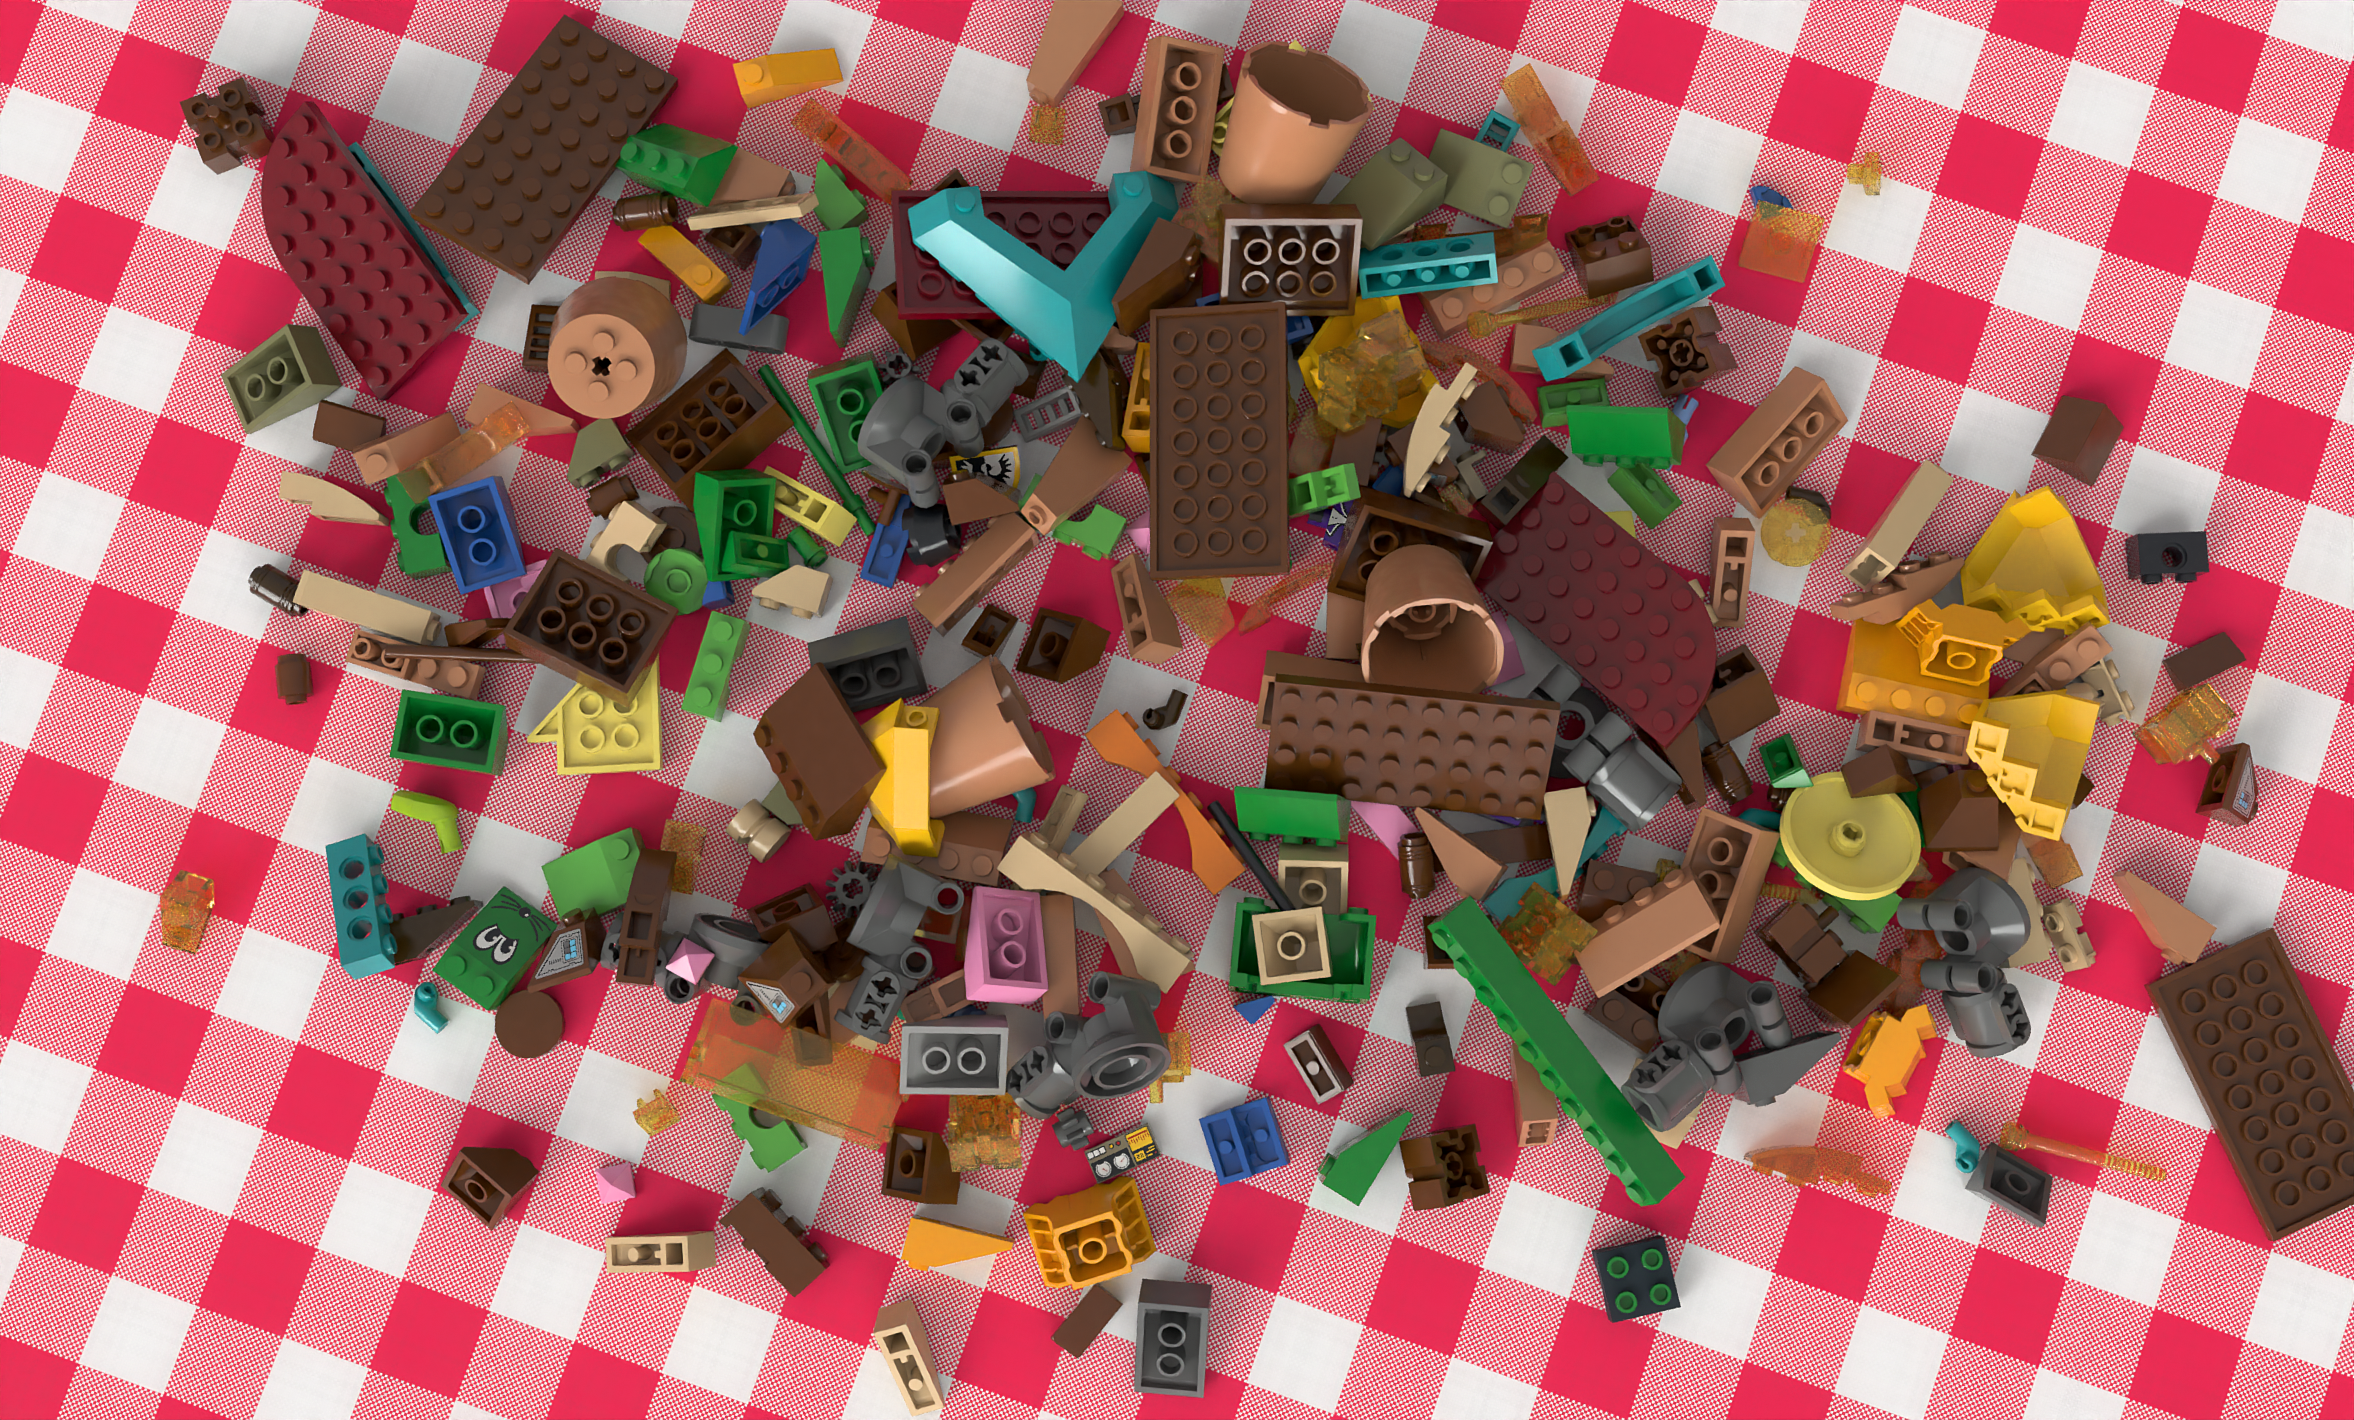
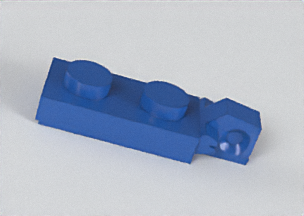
M902 494L890 526L878 522L860 574L861 579L890 589L894 588L906 548L910 541L908 530L902 531L903 511L906 508H911L913 504L909 495Z

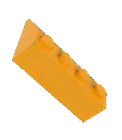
M1863 617L1853 620L1836 710L1864 715L1868 711L1874 710L1971 731L1975 715L1983 700L1989 697V679L1978 687L1921 675L1917 648L1895 626L1901 619H1896L1883 625L1863 621Z

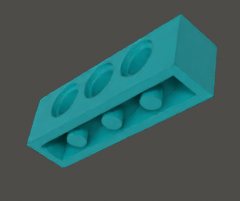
M1494 232L1378 246L1371 252L1366 248H1360L1358 275L1362 299L1498 283Z
M365 833L326 845L341 967L354 980L395 968L393 954L397 953V944L394 936L390 933L389 924L393 922V915L385 898V894L389 892L386 877L381 870V864L385 862L381 846L374 844Z

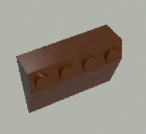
M1220 204L1218 227L1219 305L1285 301L1287 304V316H1354L1363 222L1356 204Z
M725 348L624 436L693 513L696 472L743 469L795 423L767 390Z
M1360 485L1361 498L1354 499L1348 513L1328 581L1327 592L1365 602L1367 580L1375 565L1386 555L1399 548L1418 544L1437 546L1455 555L1465 567L1473 583H1475L1493 544L1487 522Z
M555 548L504 629L503 635L508 648L629 708L646 681L679 611L677 608Z
M818 662L763 713L753 733L756 744L764 752L772 771L778 776L786 790L787 797L793 802L804 826L808 828L815 841L850 833L886 771V767L822 662Z

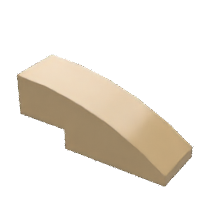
M282 471L279 498L290 504L312 506L311 515L327 521L381 526L389 525L387 517L347 490L312 476Z

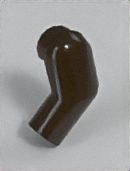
M1794 486L1787 488L1785 501L1802 505L1814 523L1826 524L1831 519V509L1820 492Z
M1172 689L1166 706L1156 709L1149 708L1143 713L1142 719L1144 724L1151 730H1161L1175 725L1179 720L1188 695Z

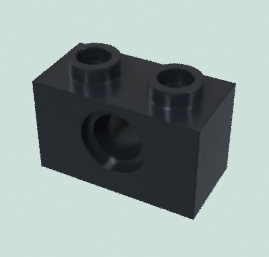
M2206 531L2136 534L2126 539L2129 580L2141 579L2142 585L2163 583V578H2175V583H2192L2197 581L2198 576L2209 572ZM2163 551L2171 555L2173 560L2171 567L2163 562Z

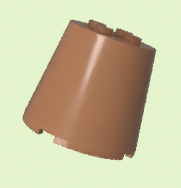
M1282 41L1263 42L1251 47L1245 54L1241 65L1218 165V174L1223 184L1232 194L1247 204H1313L1371 116L1374 103L1370 102L1367 97L1370 91L1367 85L1346 65L1310 47H1307L1306 51L1302 52L1289 49L1288 42Z
M613 276L599 278L583 284L564 300L551 326L548 373L556 393L575 411L600 419L616 418L657 403L674 388L685 367L688 342L683 321L668 298L645 282ZM606 357L610 360L611 364L608 366V369L607 367L602 368L598 364L600 358L603 360Z
M1425 544L1402 547L1382 558L1371 571L1366 585L1361 647V666L1365 681L1367 683L1479 694L1487 686L1491 687L1502 668L1504 659L1503 640L1495 620L1461 561L1443 548Z
M990 654L918 705L920 707L939 708L940 711L930 748L931 818L937 819L1046 783L1055 778L1054 762L1042 731L1034 732L1027 715L1033 712L1015 680L997 657L993 658Z

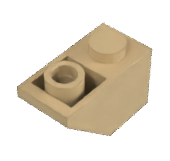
M796 564L753 587L752 595L760 600V606L778 611L779 607L783 606L793 609L791 614L799 618L811 620L812 615L822 618L833 578L828 573Z

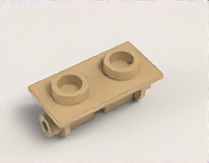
M2103 657L2099 660L2100 664L2092 665L2081 673L2080 676L2084 683L2089 684L2096 691L2102 689L2104 696L2098 699L2104 701L2105 706L2099 716L2101 722H2106L2107 726L2111 727L2121 722L2120 715L2124 714L2127 720L2131 719L2132 716L2129 711L2134 710L2135 707L2127 690L2120 692L2115 682L2116 679L2120 678V675L2113 660L2106 661Z
M2069 897L2058 900L2055 904L2043 906L2042 917L2065 973L2088 968L2096 962L2094 958L2096 952L2091 945L2087 933L2077 934L2075 930L2082 926L2083 923L2075 907V902L2071 903Z

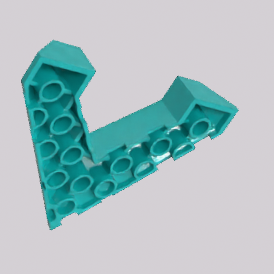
M1148 171L1113 174L1108 191L1111 215L1065 271L984 216L979 186L944 189L908 209V217L913 243L923 252L925 250L928 251L939 261V265L958 282L962 280L976 292L975 296L1018 333L1021 331L1030 339L1029 342L1051 361L1055 360L1068 371V376L1079 383L1085 369L1104 342L1112 325L1116 322L1112 299L1159 217L1176 224L1180 211L1175 188L1172 183Z

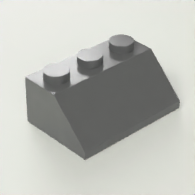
M907 616L808 643L810 666L812 667L818 662L823 663L852 713L897 701L901 697L904 699L928 692L918 650Z

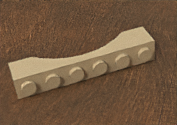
M1025 831L1021 834L996 869L1023 889H1045L1063 892L1077 897L1098 909L1114 924L1125 939L1133 956L1137 973L1146 980L1156 983L1160 990L1166 994L1195 955L1190 951V944L1177 935L1171 937L1161 929L1163 925L1149 914L1141 915L1133 909L1134 903L1120 893L1117 895L1111 893L1105 888L1106 883L1100 877L1093 873L1086 875L1077 868L1078 862L1073 857L1064 852L1058 854L1049 847V840L1040 833L1033 831L1031 834L1029 831Z

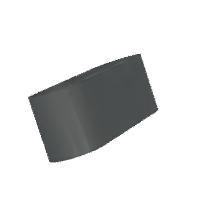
M694 304L688 338L692 341L708 345L782 355L785 352L790 320L780 315L768 314L743 336L739 333L744 310L709 304Z

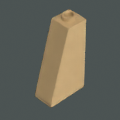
M1926 459L1912 472L1840 573L1866 592L1872 590L1871 587L1878 584L1897 567L1954 478L1945 473L1943 468Z
M308 570L303 571L293 599V603L312 611L419 645L431 646L432 641L435 642L441 631V622H439L441 616L432 611Z

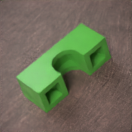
M1035 473L1021 500L1020 511L1042 476ZM1096 504L1088 518L1079 522L1066 519L1052 530L1051 537L1068 546L1071 541L1082 546L1081 552L1095 560L1100 561L1101 557L1110 560L1124 529L1128 525L1127 519ZM1018 511V514L1023 517L1022 519L1027 524H1029L1033 529L1038 530L1028 521V519L1020 511Z
M711 612L681 706L682 710L721 722L731 692L729 689L730 674L736 659L742 657L751 629V625L748 622L719 612Z
M746 1061L711 1085L715 1091L712 1094L715 1103L723 1112L728 1110L734 1120L731 1123L734 1132L740 1140L747 1139L753 1149L750 1155L759 1169L766 1168L768 1173L808 1148V1145L790 1118L783 1120L774 1127L764 1126L757 1120L754 1113L755 1103L770 1088L752 1061Z

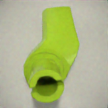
M399 790L393 795L391 801L392 810L415 819L431 822V825H435L442 854L464 848L455 820L458 818L457 814L460 813L453 803L438 797L406 790Z

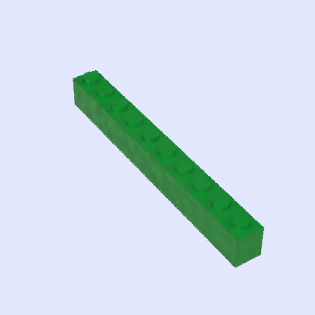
M1468 896L1456 901L1427 926L1432 933L1433 941L1439 948L1447 952L1454 962L1455 970L1470 982L1475 989V995L1483 1005L1489 1007L1495 1015L1500 1029L1512 1037L1518 1045L1520 1055L1538 1071L1542 1084L1554 1092L1560 1100L1565 1114L1574 1119L1580 1126L1585 1140L1595 1147L1605 1159L1604 1163L1607 1169L1619 1177L1625 1185L1626 1193L1630 1199L1640 1206L1658 1204L1685 1178L1684 1174L1474 899Z

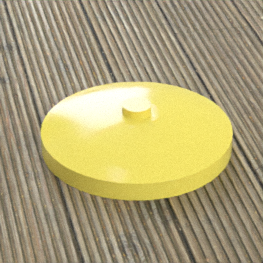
M1828 772L1813 776L1811 779L1814 786L1796 788L1781 813L1780 838L1790 862L1807 881L1837 897L1850 900H1872L1893 893L1910 877L1920 857V832L1911 811L1895 793L1851 798L1842 772Z

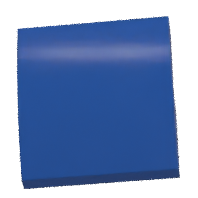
M1269 1096L1199 1119L1220 1186L1291 1163Z

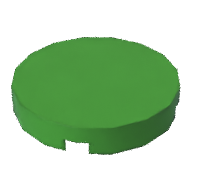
M684 547L668 548L657 554L647 565L643 579L646 592L677 608L679 611L677 615L689 614L700 609L708 584L704 558L697 552Z

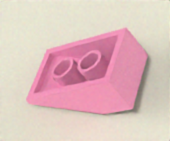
M981 886L973 888L964 963L967 1000L1031 1005L1048 991L1040 894L1038 892Z

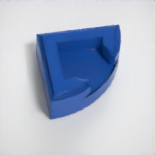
M1754 186L1749 190L1759 222L1792 213L1793 207L1790 201L1785 196L1769 189V187Z

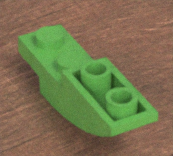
M1354 463L1343 464L1290 479L1289 519L1361 498Z

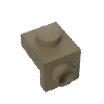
M1471 449L1455 459L1458 463L1455 465V468L1459 475L1456 478L1454 487L1459 497L1463 501L1467 500L1470 506L1482 501L1488 494L1473 466L1479 464L1487 457L1488 454L1485 449L1478 453Z

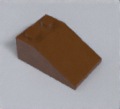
M1158 217L1112 299L1120 335L1127 337L1150 320V310L1168 308L1185 296L1193 283L1196 284L1200 280L1203 264H1201L1200 247L1197 244L1195 231Z
M1694 720L1667 750L1636 723L1633 724L1632 728L1640 740L1682 779L1683 782L1676 794L1687 811L1705 805L1707 800L1698 729Z
M1595 860L1584 862L1582 867L1584 872L1580 878L1570 935L1580 925L1588 922L1592 923L1601 918L1609 908L1615 905H1623L1633 899L1634 895L1641 889L1655 886L1658 873ZM1569 935L1564 962L1580 965L1572 950Z
M1848 950L1846 952L1847 955L1817 983H1810L1809 981L1804 983L1802 987L1805 991L1799 997L1826 1027L1853 1029L1904 982L1902 977L1862 952Z

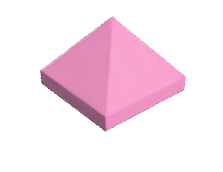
M1150 509L1124 529L1146 556L1150 553Z
M684 938L665 968L696 985L715 954Z
M631 1162L595 1170L601 1204L636 1197Z

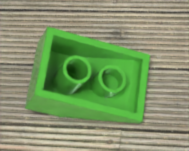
M630 827L541 866L560 920H562L561 917L565 913L576 908L584 911L594 907L599 918L625 908L641 848H646L638 829Z

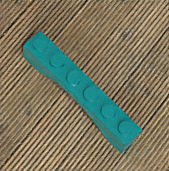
M357 142L347 147L469 313L453 330L455 331L481 312L416 220L412 219L409 210L370 155Z
M1712 255L1692 260L1532 350V353L1546 382L1564 378L1593 362L1602 353L1627 337L1682 308L1700 301L1726 285Z
M1600 803L1598 804L1596 816L1588 830L1573 882L1584 872L1580 867L1589 858L1592 860L1598 859L1608 849L1609 846L1605 842L1614 833L1619 837L1628 829ZM1552 866L1541 873L1527 877L1506 879L1480 904L1508 933H1513L1516 930L1522 933L1535 921L1532 914L1541 905L1546 909L1560 896L1556 891L1558 883L1555 867Z

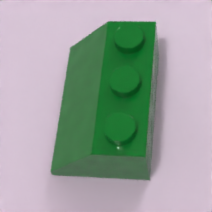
M662 123L640 131L636 135L628 136L627 143L621 149V157L615 167L639 185L660 192H666L675 197L708 207L738 147L728 142Z
M1567 405L1566 412L1572 453L1583 461V465L1601 467L1603 462H1616L1615 465L1618 467L1635 468L1636 463L1649 464V467L1654 469H1669L1670 465H1681L1686 425L1669 408Z
M402 689L389 757L402 761L502 776L508 747L505 705Z
M1235 786L1234 795L1239 831L1248 833L1249 840L1269 842L1270 836L1283 837V843L1303 845V839H1315L1316 846L1337 848V842L1348 841L1351 801L1339 795Z

